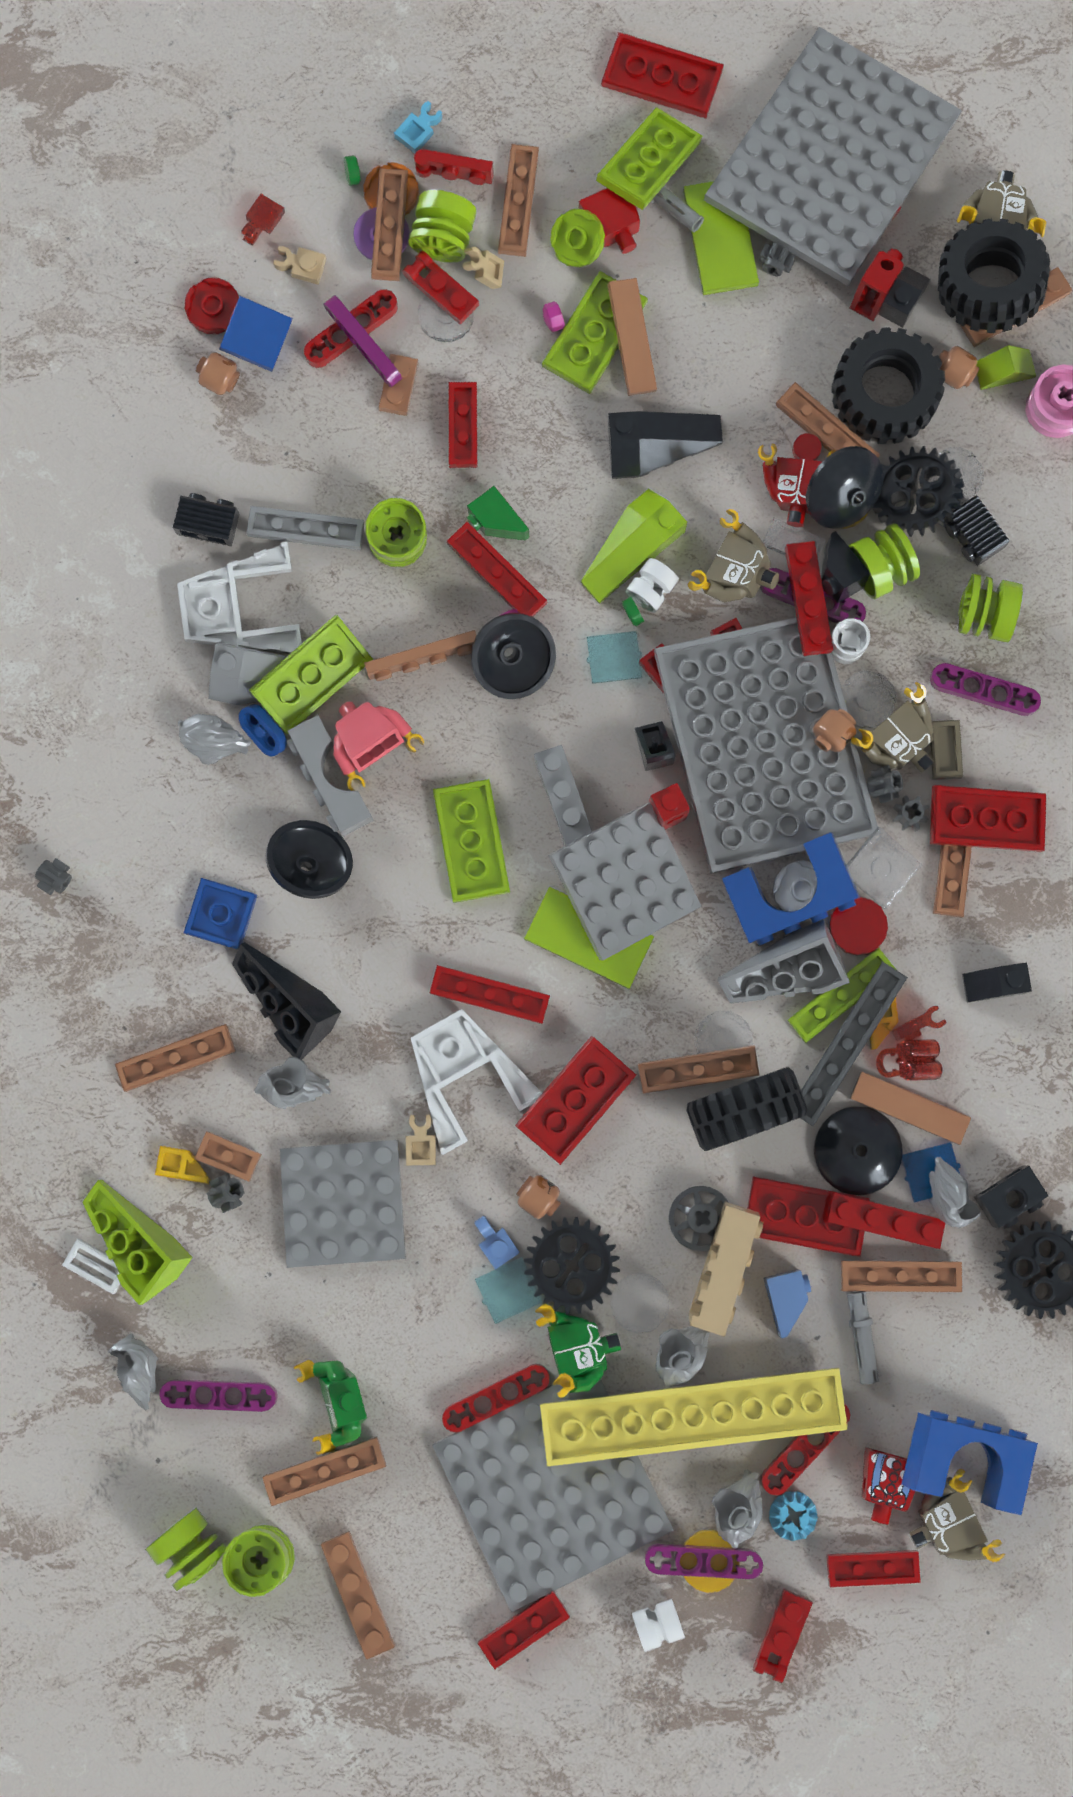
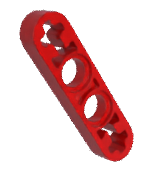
M381 289L352 309L350 313L355 318L360 314L370 317L369 324L363 327L369 334L396 314L398 309L397 298L392 291ZM383 299L385 302L390 300V308L380 307V300ZM373 311H377V318H375ZM336 322L305 345L304 355L308 364L312 367L322 368L354 345L348 337L343 343H336L332 340L333 334L341 330ZM326 339L328 340L330 347L333 349L332 351L329 350L328 346L326 347ZM315 348L318 351L322 350L323 356L321 358L313 356L312 350Z
M541 1364L529 1365L449 1405L442 1416L443 1425L450 1432H461L543 1391L548 1386L550 1380L548 1370ZM532 1370H536L537 1373L543 1372L545 1376L541 1379L542 1384L537 1386L535 1382L526 1385L529 1392L524 1394L522 1384L517 1377L522 1375L524 1382L531 1378ZM505 1383H513L518 1388V1395L512 1400L505 1399L501 1394V1388ZM480 1396H486L491 1401V1408L486 1413H479L474 1407V1401ZM468 1402L470 1412L475 1419L470 1420L468 1414L461 1419L460 1426H457L455 1422L449 1423L450 1411L455 1410L459 1414L466 1410L463 1404Z
M844 1404L846 1421L848 1424V1422L850 1421L851 1414L847 1405ZM841 1431L824 1433L823 1441L817 1445L809 1443L808 1435L795 1436L761 1474V1484L766 1492L775 1496L783 1494ZM793 1450L801 1451L804 1456L802 1464L798 1467H792L787 1462V1456ZM782 1462L785 1468L793 1474L788 1477L784 1473L779 1479L782 1483L780 1487L775 1485L771 1488L768 1487L770 1484L768 1476L770 1474L777 1476L782 1471L777 1465Z

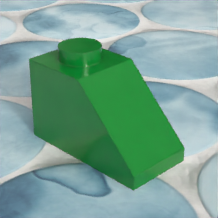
M492 486L467 505L469 516L466 518L469 524L476 531L480 529L485 536L523 541L529 538V528L495 486Z

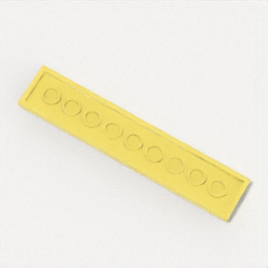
M839 1368L540 1404L547 1467L848 1430Z

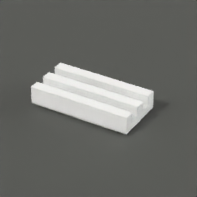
M77 1239L62 1266L106 1291L115 1294L120 1284L117 1278L118 1274L77 1251L81 1248L117 1269L113 1259L109 1260L104 1252L81 1239ZM73 1258L113 1279L112 1285L72 1263Z

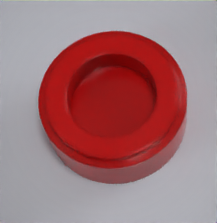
M801 434L794 441L792 448L793 456L795 459L817 460L822 450V444L819 438L813 434Z

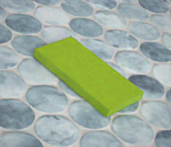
M656 107L597 174L596 181L636 207L644 210L701 143L703 136Z
M714 181L683 187L685 204L704 217L701 227L696 232H691L703 296L757 287L759 285L749 228L704 201L705 194Z
M599 271L542 362L543 368L588 394H591L619 349L607 286L609 282L617 280L602 271ZM640 294L643 310L648 302V298Z
M334 615L251 687L249 691L283 732L288 735V730L298 726L365 667V662L374 659L340 617Z
M490 779L433 789L453 903L510 893Z
M549 887L524 940L630 989L654 936L649 935L607 959L599 960L568 895Z

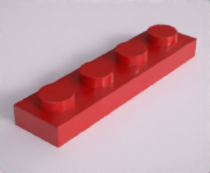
M468 522L462 525L447 540V544L512 609H517L518 613L534 617L547 604V599Z
M815 541L786 544L785 553L803 656L832 653L833 644Z
M439 965L436 967L429 992L435 996L543 1024L550 995Z
M833 1192L830 1194L825 1222L936 1249L941 1247L946 1224L939 1218Z

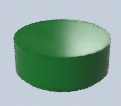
M344 156V168L348 185L359 184L360 170L356 156Z
M631 597L622 601L621 604L633 626H638L645 622Z

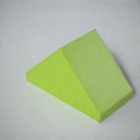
M1007 345L977 360L976 366L979 367L977 378L981 390L1036 378L1029 349Z

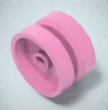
M1062 364L1046 370L1041 374L1026 399L1025 411L1029 423L1037 432L1046 437L1062 438L1073 434L1072 365Z

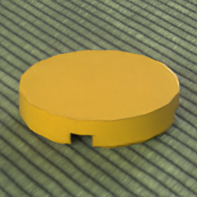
M712 1529L700 1530L694 1533L683 1544L733 1548L727 1541L722 1539L718 1531ZM691 1552L684 1553L680 1558V1564L685 1569H692L697 1564V1557ZM716 1554L711 1558L710 1565L714 1570L720 1571L727 1566L728 1561L723 1554ZM735 1554L731 1555L733 1560L731 1572H736L735 1565H740V1562L736 1561L737 1555ZM684 1576L686 1582L692 1587L706 1593L719 1592L730 1586L734 1580L733 1578Z

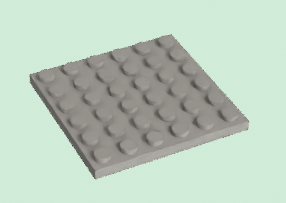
M601 1379L590 1391L569 1392L563 1398L557 1395L562 1386L552 1384L543 1391L432 1445L511 1613L674 1531L638 1456L547 1467L540 1404L607 1396L608 1393Z

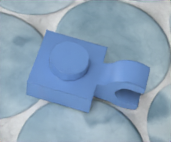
M485 1216L475 1221L474 1224L485 1238L479 1246L495 1270L520 1253L504 1228L495 1232Z

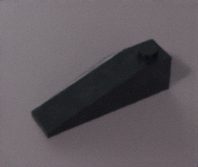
M646 411L608 414L612 479L642 477L657 468L667 467L674 464L677 460L687 456H694L723 443L721 415Z
M246 942L240 944L232 965L249 993L256 994L263 1006L260 1011L264 1018L270 1017L277 1029L274 1035L279 1043L293 1057L302 1060L332 1031L341 1011L322 991Z

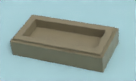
M960 720L932 721L934 730L932 736L934 740L930 745L931 758L934 760L932 764L933 780L963 778Z

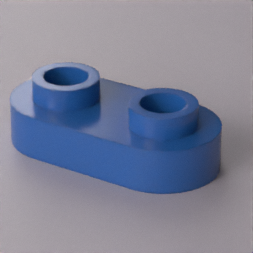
M251 704L240 711L239 723L242 729L265 755L273 757L286 749L287 739L284 732L260 705Z

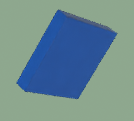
M240 296L219 350L272 372L293 318Z
M201 878L183 933L238 950L240 944L243 943L258 895Z

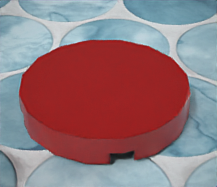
M223 279L201 280L202 282L197 285L194 284L189 289L185 297V311L189 322L198 331L205 334H221L227 330L239 296L234 287Z
M860 897L854 900L856 906L841 912L837 907L831 914L829 931L836 945L845 953L855 956L866 955L879 948L886 939L888 931L887 916L882 908L873 900Z

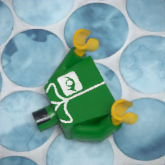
M543 1304L535 1310L536 1313H541L544 1316L536 1320V1324L539 1327H543L547 1323L551 1325L547 1327L548 1337L559 1374L552 1384L562 1386L557 1395L563 1398L569 1392L590 1391L607 1370L605 1355L621 1351L617 1333L600 1337L595 1322H589L581 1317L554 1311L550 1305Z
M307 1360L294 1366V1369H300L303 1376L296 1379L300 1383L310 1378L318 1377L332 1428V1434H324L313 1438V1442L319 1441L321 1443V1450L316 1452V1454L332 1452L335 1450V1447L358 1439L361 1435V1424L367 1419L356 1376L348 1368H345L342 1362L336 1360L316 1363Z

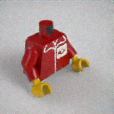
M772 443V455H767L764 453V446L762 444L758 449V456L765 461L762 464L764 482L773 501L777 502L781 510L789 511L787 525L803 527L805 514L809 513L806 506L807 487L813 473L822 461L777 457L776 462L773 460V457L777 453V446ZM834 449V450L830 451V452L828 453L827 457H828L829 455H831L832 453L836 452V450Z

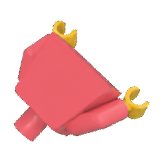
M351 701L344 703L339 708V713L343 718L335 724L338 733L334 737L333 755L343 775L348 776L347 785L351 791H355L351 785L355 778L361 780L364 788L366 785L364 778L356 775L355 770L357 769L359 773L401 745L404 742L402 737L407 739L406 747L410 752H416L415 748L410 744L411 739L415 738L424 745L423 737L420 734H413L411 732L412 728L396 710L382 706L374 707L369 702L356 707Z

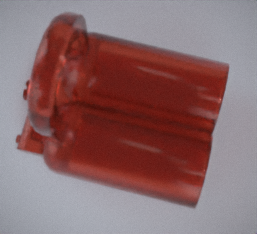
M935 1039L903 1040L896 1044L897 1048L881 1050L876 1058L878 1072L887 1078L900 1076V1078L906 1081L937 1080L941 1077L943 1071L941 1063L936 1060L940 1054V1045ZM888 1054L891 1056L897 1054L896 1063L899 1064V1070L892 1069L891 1072L885 1070L883 1065L884 1057Z

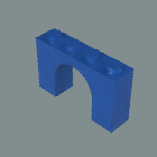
M832 832L803 844L816 873L817 888L812 900L800 910L789 912L772 906L766 900L752 867L722 878L749 943L756 941L758 946L774 940L773 934L784 930L786 935L801 929L800 922L811 919L812 923L829 917L827 911L838 907L841 912L856 906L854 900L860 898Z
M931 1410L930 1415L918 1412L901 1485L917 1492L942 1497L950 1462L955 1453L969 1443L979 1442L984 1448L988 1459V1472L980 1503L995 1510L1022 1515L1038 1443L1028 1440V1434L1022 1431L1009 1429V1434L1001 1432L1002 1427L985 1422L983 1427L974 1426V1420L957 1416V1420L953 1421L948 1420L949 1414Z

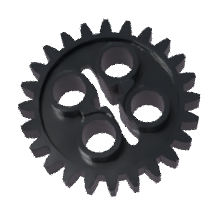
M922 446L919 453H916L915 449L910 447L909 455H905L900 450L899 459L896 460L889 456L891 465L886 466L882 464L884 474L883 485L873 510L875 514H878L880 523L886 522V526L892 523L897 524L903 531L907 529L909 537H912L915 530H919L920 535L924 536L925 528L928 527L935 533V524L939 523L945 527L944 518L954 519L955 517L952 508H961L960 502L957 499L964 498L961 488L965 487L963 479H961L960 468L956 469L957 466L954 459L948 461L947 453L944 452L938 457L937 448H933L929 454L925 446ZM922 469L921 474L919 476V483L921 488L918 489V471ZM904 475H911L907 480H900ZM939 476L936 481L928 482L931 477ZM913 494H916V506H917V507H916V512H915L914 514H912L913 509H914V507H915V499H914ZM899 501H906V503L900 507L895 506L896 503ZM929 502L935 503L930 508H923Z
M563 1217L562 1226H558L552 1220L551 1231L542 1226L541 1231L544 1236L542 1238L538 1236L532 1237L537 1246H527V1250L533 1254V1257L525 1258L524 1262L531 1264L532 1268L524 1271V1274L533 1275L534 1278L527 1285L528 1287L537 1285L538 1289L534 1296L538 1297L544 1294L543 1304L553 1301L554 1311H557L560 1305H564L565 1313L569 1314L571 1306H575L578 1314H581L582 1305L584 1304L591 1311L593 1310L592 1301L594 1299L598 1303L603 1304L602 1297L600 1296L602 1292L608 1295L612 1294L607 1287L608 1283L617 1284V1281L611 1277V1274L620 1272V1269L612 1266V1262L619 1260L620 1257L610 1254L616 1248V1244L606 1245L605 1242L609 1239L610 1235L605 1234L600 1237L598 1235L601 1229L600 1225L593 1230L589 1229V1219H587L583 1226L579 1225L578 1217H575L573 1224H568L566 1217ZM572 1236L577 1240V1247L573 1252L567 1253L561 1249L560 1241L563 1237ZM588 1243L589 1247L577 1262L580 1269L577 1272L575 1270L570 1271L559 1288L556 1287L555 1283L567 1268L564 1261L566 1259L573 1260L582 1245ZM591 1253L597 1254L601 1258V1265L596 1270H589L584 1265L585 1257ZM554 1260L559 1264L560 1271L556 1276L549 1277L544 1274L542 1267L546 1261ZM572 1278L581 1279L584 1283L582 1292L577 1295L571 1294L567 1290V1283Z
M1032 1221L1031 1230L1022 1224L1020 1225L1022 1234L1010 1231L1013 1241L1002 1240L1007 1249L1005 1251H996L1003 1259L993 1264L1001 1268L1002 1271L995 1274L994 1278L1003 1279L1004 1281L997 1288L1001 1291L1008 1290L1004 1300L1011 1301L1015 1299L1014 1309L1019 1310L1025 1306L1024 1315L1030 1316L1034 1309L1036 1318L1042 1319L1044 1311H1046L1047 1316L1051 1319L1055 1318V1310L1061 1315H1066V1305L1073 1309V1240H1071L1073 1231L1067 1230L1062 1234L1061 1224H1056L1053 1230H1051V1223L1049 1221H1044L1042 1229L1037 1221ZM1047 1240L1051 1245V1251L1047 1256L1043 1257L1039 1252V1245L1042 1241ZM1060 1252H1063L1064 1256L1060 1260L1050 1264ZM1024 1259L1028 1263V1271L1020 1276L1016 1271V1264L1019 1260ZM1040 1264H1050L1045 1269L1047 1273L1046 1276L1040 1274L1035 1276L1041 1271V1268L1039 1267ZM1063 1264L1068 1265L1070 1268V1275L1065 1280H1061L1058 1276L1059 1267ZM1035 1276L1028 1286L1024 1288L1023 1282ZM1040 1283H1044L1047 1287V1295L1042 1299H1038L1035 1294L1036 1286Z

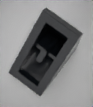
M663 721L635 728L645 771L674 764L675 751Z

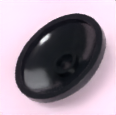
M850 446L832 453L823 460L813 473L807 487L806 506L810 516L821 526L830 529L844 528L863 518L876 503L883 485V468L878 457L866 448Z
M507 613L490 620L478 632L471 649V666L476 679L489 693L504 699H520L538 691L550 678L556 661V647L549 630L539 620L522 613ZM507 648L513 649L510 656H505L504 654Z
M299 820L283 825L272 835L266 849V864L273 879L286 891L303 898L320 899L337 893L347 883L353 868L352 853L344 838L338 832H334L331 827L316 821ZM302 867L307 868L309 871L303 870Z
M855 1106L833 1113L822 1123L815 1137L814 1159L820 1174L828 1184L846 1194L867 1195L881 1190L894 1179L902 1162V1142L896 1127L885 1115L871 1108ZM863 1145L866 1148L864 1156L857 1155V1146Z

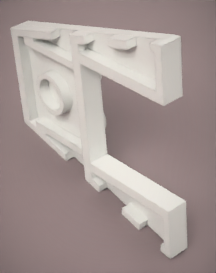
M288 541L282 542L281 545L272 549H264L254 553L253 556L241 561L236 560L228 563L223 568L215 571L210 570L177 583L185 642L216 645L221 642L255 650L289 654L302 644L299 624L242 631L235 579L292 572Z
M463 1009L411 1037L442 1155L468 1141L440 1091L442 1087L491 1060L519 1112L534 1104L542 1094Z

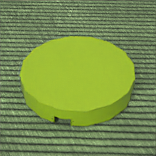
M574 208L561 214L556 219L551 230L550 241L559 261L567 266L584 267L590 265L599 257L604 247L605 234L603 225L595 214L589 210Z

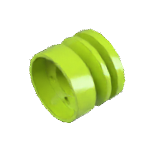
M443 190L422 192L415 211L417 219L412 223V232L408 239L409 246L417 253L421 250L426 252L432 260L451 263L462 261L466 257L464 249H467L470 239L468 234L473 229L477 213L476 207L466 198L452 192Z
M389 498L379 502L370 511L366 520V537L372 554L381 563L390 567H405L413 564L422 556L427 545L426 522L422 512L414 503L403 498ZM401 531L403 539L397 538L393 541L391 533L398 534Z
M894 523L886 526L885 530L876 531L874 534L875 542L870 537H864L849 544V548H851L870 572L863 590L871 599H877L893 590V581L898 586H904L907 580L914 581L920 576V566L914 548L904 531Z
M972 574L960 600L958 632L968 634L973 622L972 633L978 637L984 625H988L989 639L1008 643L1017 624L1022 602L1023 584L1002 580L995 592L993 591L992 577H986L981 587V575Z
M197 1507L145 1549L156 1565L162 1564L169 1559L173 1562V1565L164 1575L167 1579L178 1571L182 1574L172 1584L176 1591L195 1583L217 1564L226 1549L224 1543L212 1551L208 1547L219 1537L216 1533L205 1539H202L199 1535L206 1528L208 1522Z
M267 1524L254 1526L233 1538L226 1547L222 1560L223 1575L229 1586L239 1594L249 1597L263 1596L282 1584L292 1572L295 1562L294 1546L288 1535L278 1527ZM263 1552V1557L268 1558V1561L262 1565L261 1560L256 1559V1555Z

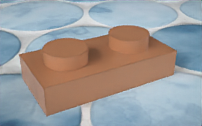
M390 354L389 359L401 374L402 380L393 387H389L384 382L379 411L407 416L418 368V359Z
M206 1131L195 1159L250 1182L262 1154Z

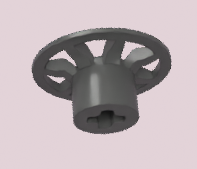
M694 1186L684 1190L675 1198L669 1211V1225L671 1232L679 1243L692 1250H709L711 1244L699 1246L697 1242L701 1233H707L713 1239L714 1228L720 1216H717L714 1208L720 1200L723 1204L728 1202L723 1194L711 1187ZM699 1191L709 1192L715 1195L716 1198L709 1204L702 1203ZM694 1192V1206L689 1208L679 1204L686 1195ZM676 1208L687 1215V1220L678 1226H675L674 1223ZM690 1227L694 1231L692 1244L684 1240L678 1231Z

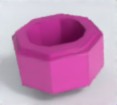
M553 301L543 306V319L549 330L555 332L563 329L564 319L557 302Z

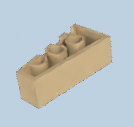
M724 1202L688 1313L690 1326L725 1337L728 1324H731L734 1318L736 1297L741 1295L745 1279L742 1277L745 1267L749 1268L753 1259L754 1250H751L754 1238L759 1239L764 1222L759 1221V1212Z

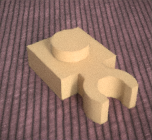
M278 247V253L287 258L282 262L274 260V267L277 270L287 271L292 269V278L319 285L327 260L326 254L300 247L297 254H293L287 247Z
M477 247L464 249V252L470 256L471 261L463 263V268L467 271L475 270V279L489 288H501L504 260L488 250L480 251Z
M410 1115L409 1124L414 1130V1136H406V1166L436 1165V1135H427V1130L432 1125L431 1115H426V1123L421 1127L416 1125L415 1115Z

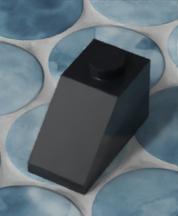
M906 266L887 294L878 315L903 328L931 279Z
M835 531L831 533L825 547L821 580L825 593L831 596L838 604L862 590L867 583L870 572Z
M1027 962L962 974L967 1003L1032 992Z

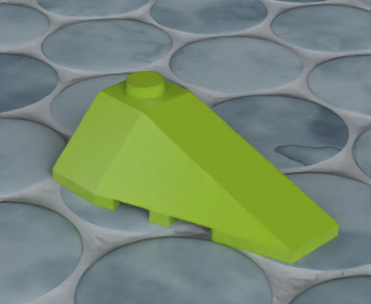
M647 489L626 507L582 578L581 584L600 604L636 574L649 558L654 559L684 534L687 521L667 499Z
M98 1180L82 1203L96 1233L101 1234L108 1248L105 1252L109 1260L113 1259L120 1273L117 1275L120 1284L139 1305L145 1304L176 1281L193 1258L171 1234L103 1180Z

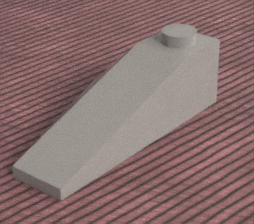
M221 642L217 643L210 672L208 699L235 705L257 703L258 701L250 693L249 689L287 656Z
M824 919L794 931L718 977V982L730 1003L765 1000L767 996L784 994L785 997H794L795 993L812 992V995L822 994L850 983L835 941Z

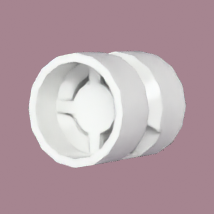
M649 558L639 572L641 577L633 579L626 589V594L643 609L656 613L665 600L663 594L670 593L679 578L665 564L656 559Z
M854 618L845 619L834 628L831 634L833 659L838 663L852 664L863 655L870 642V631L862 621Z
M672 1599L656 1604L653 1611L647 1607L632 1613L645 1652L661 1647L664 1640L670 1644L685 1638Z

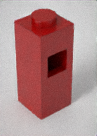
M678 783L650 795L649 803H651L661 827H664L665 830L687 819L690 807Z

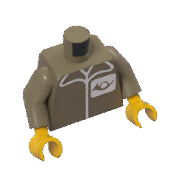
M1006 170L998 173L997 182L988 181L984 189L976 190L965 201L956 220L958 223L961 220H965L969 224L974 222L981 224L984 219L992 218V221H1000V218L1008 219V223H1021L1024 225L1025 230L1030 228L1035 233H1039L1041 237H1044L1046 221L1039 218L1031 199L1026 197V188L1013 185L1015 174Z
M733 509L726 510L732 516L733 522L728 523L725 519L720 518V525L724 528L732 527L734 531H729L707 574L701 570H695L691 573L693 577L699 579L700 584H696L693 581L688 583L690 590L697 591L702 588L705 594L724 603L741 600L744 597L753 598L760 586L774 589L779 580V574L769 570L771 561L767 556L766 546L757 533L744 522H738V513Z
M915 682L917 691L914 694L907 687L904 690V694L912 699L911 703L907 700L872 732L859 729L862 733L861 741L858 738H851V743L860 746L862 752L872 764L881 767L889 765L890 769L897 768L901 770L911 761L923 773L934 763V760L924 751L934 740L932 736L934 730L931 713L924 698L926 696V688L920 683Z
M958 1469L953 1478H946L942 1497L930 1494L925 1495L921 1502L922 1508L918 1510L924 1525L909 1532L910 1538L916 1549L932 1542L940 1555H945L950 1559L966 1561L988 1559L991 1562H998L1005 1554H996L993 1547H999L1002 1542L995 1539L988 1545L983 1544L988 1542L965 1494L972 1480L966 1483L960 1481L959 1478L964 1475L965 1470Z

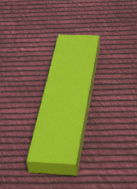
M877 948L847 972L850 983L819 994L787 1021L801 1039L807 1043L857 1003L882 962L895 970L897 969L880 948Z

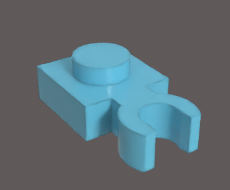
M429 101L422 105L419 117L411 113L394 132L395 139L414 154L434 135L433 129L430 126L438 125L442 120V111L440 110L433 116L427 114L431 110V103Z

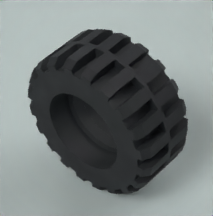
M992 218L984 219L981 224L974 222L967 225L965 231L961 229L953 235V239L946 243L939 263V300L941 305L945 306V312L951 318L956 316V322L964 327L967 324L970 326V330L979 332V329L987 330V333H995V330L999 329L1005 332L1012 330V326L1015 324L1019 327L1026 323L1028 317L1032 318L1038 312L1039 306L1043 304L1050 272V257L1046 252L1044 242L1041 239L1037 240V234L1030 228L1025 230L1023 224L1015 222V224L1008 223V219L1001 218L1000 221H992ZM999 265L1010 269L1016 274L1018 279L1006 286L987 287L975 282L968 274L982 266Z
M890 327L881 328L878 334H876L875 330H871L865 333L863 339L857 337L851 343L850 348L846 349L842 354L834 374L831 393L834 394L832 400L834 409L840 410L838 418L843 423L847 421L850 424L848 429L853 433L857 431L862 433L861 439L868 442L871 438L878 439L877 444L886 445L888 439H892L893 443L896 444L903 442L905 436L909 439L913 438L920 429H924L929 424L943 397L945 371L939 370L942 365L940 357L938 355L933 357L934 348L929 342L924 345L920 342L921 336L914 333L913 337L906 334V329L898 328L897 332H891ZM879 366L898 369L907 376L912 384L914 392L912 399L906 404L894 407L884 406L875 402L864 390L862 384L864 373Z
M785 1067L687 1103L686 1111L699 1147L704 1151H709L806 1115L807 1106L794 1071L789 1067Z

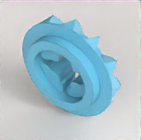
M788 1491L779 1495L773 1501L769 1511V1520L773 1530L781 1538L794 1542L795 1540L806 1539L815 1530L818 1519L815 1504L807 1495L797 1491ZM787 1505L791 1509L793 1508L795 1512H802V1515L798 1517L800 1527H797L792 1521L782 1523L789 1516Z

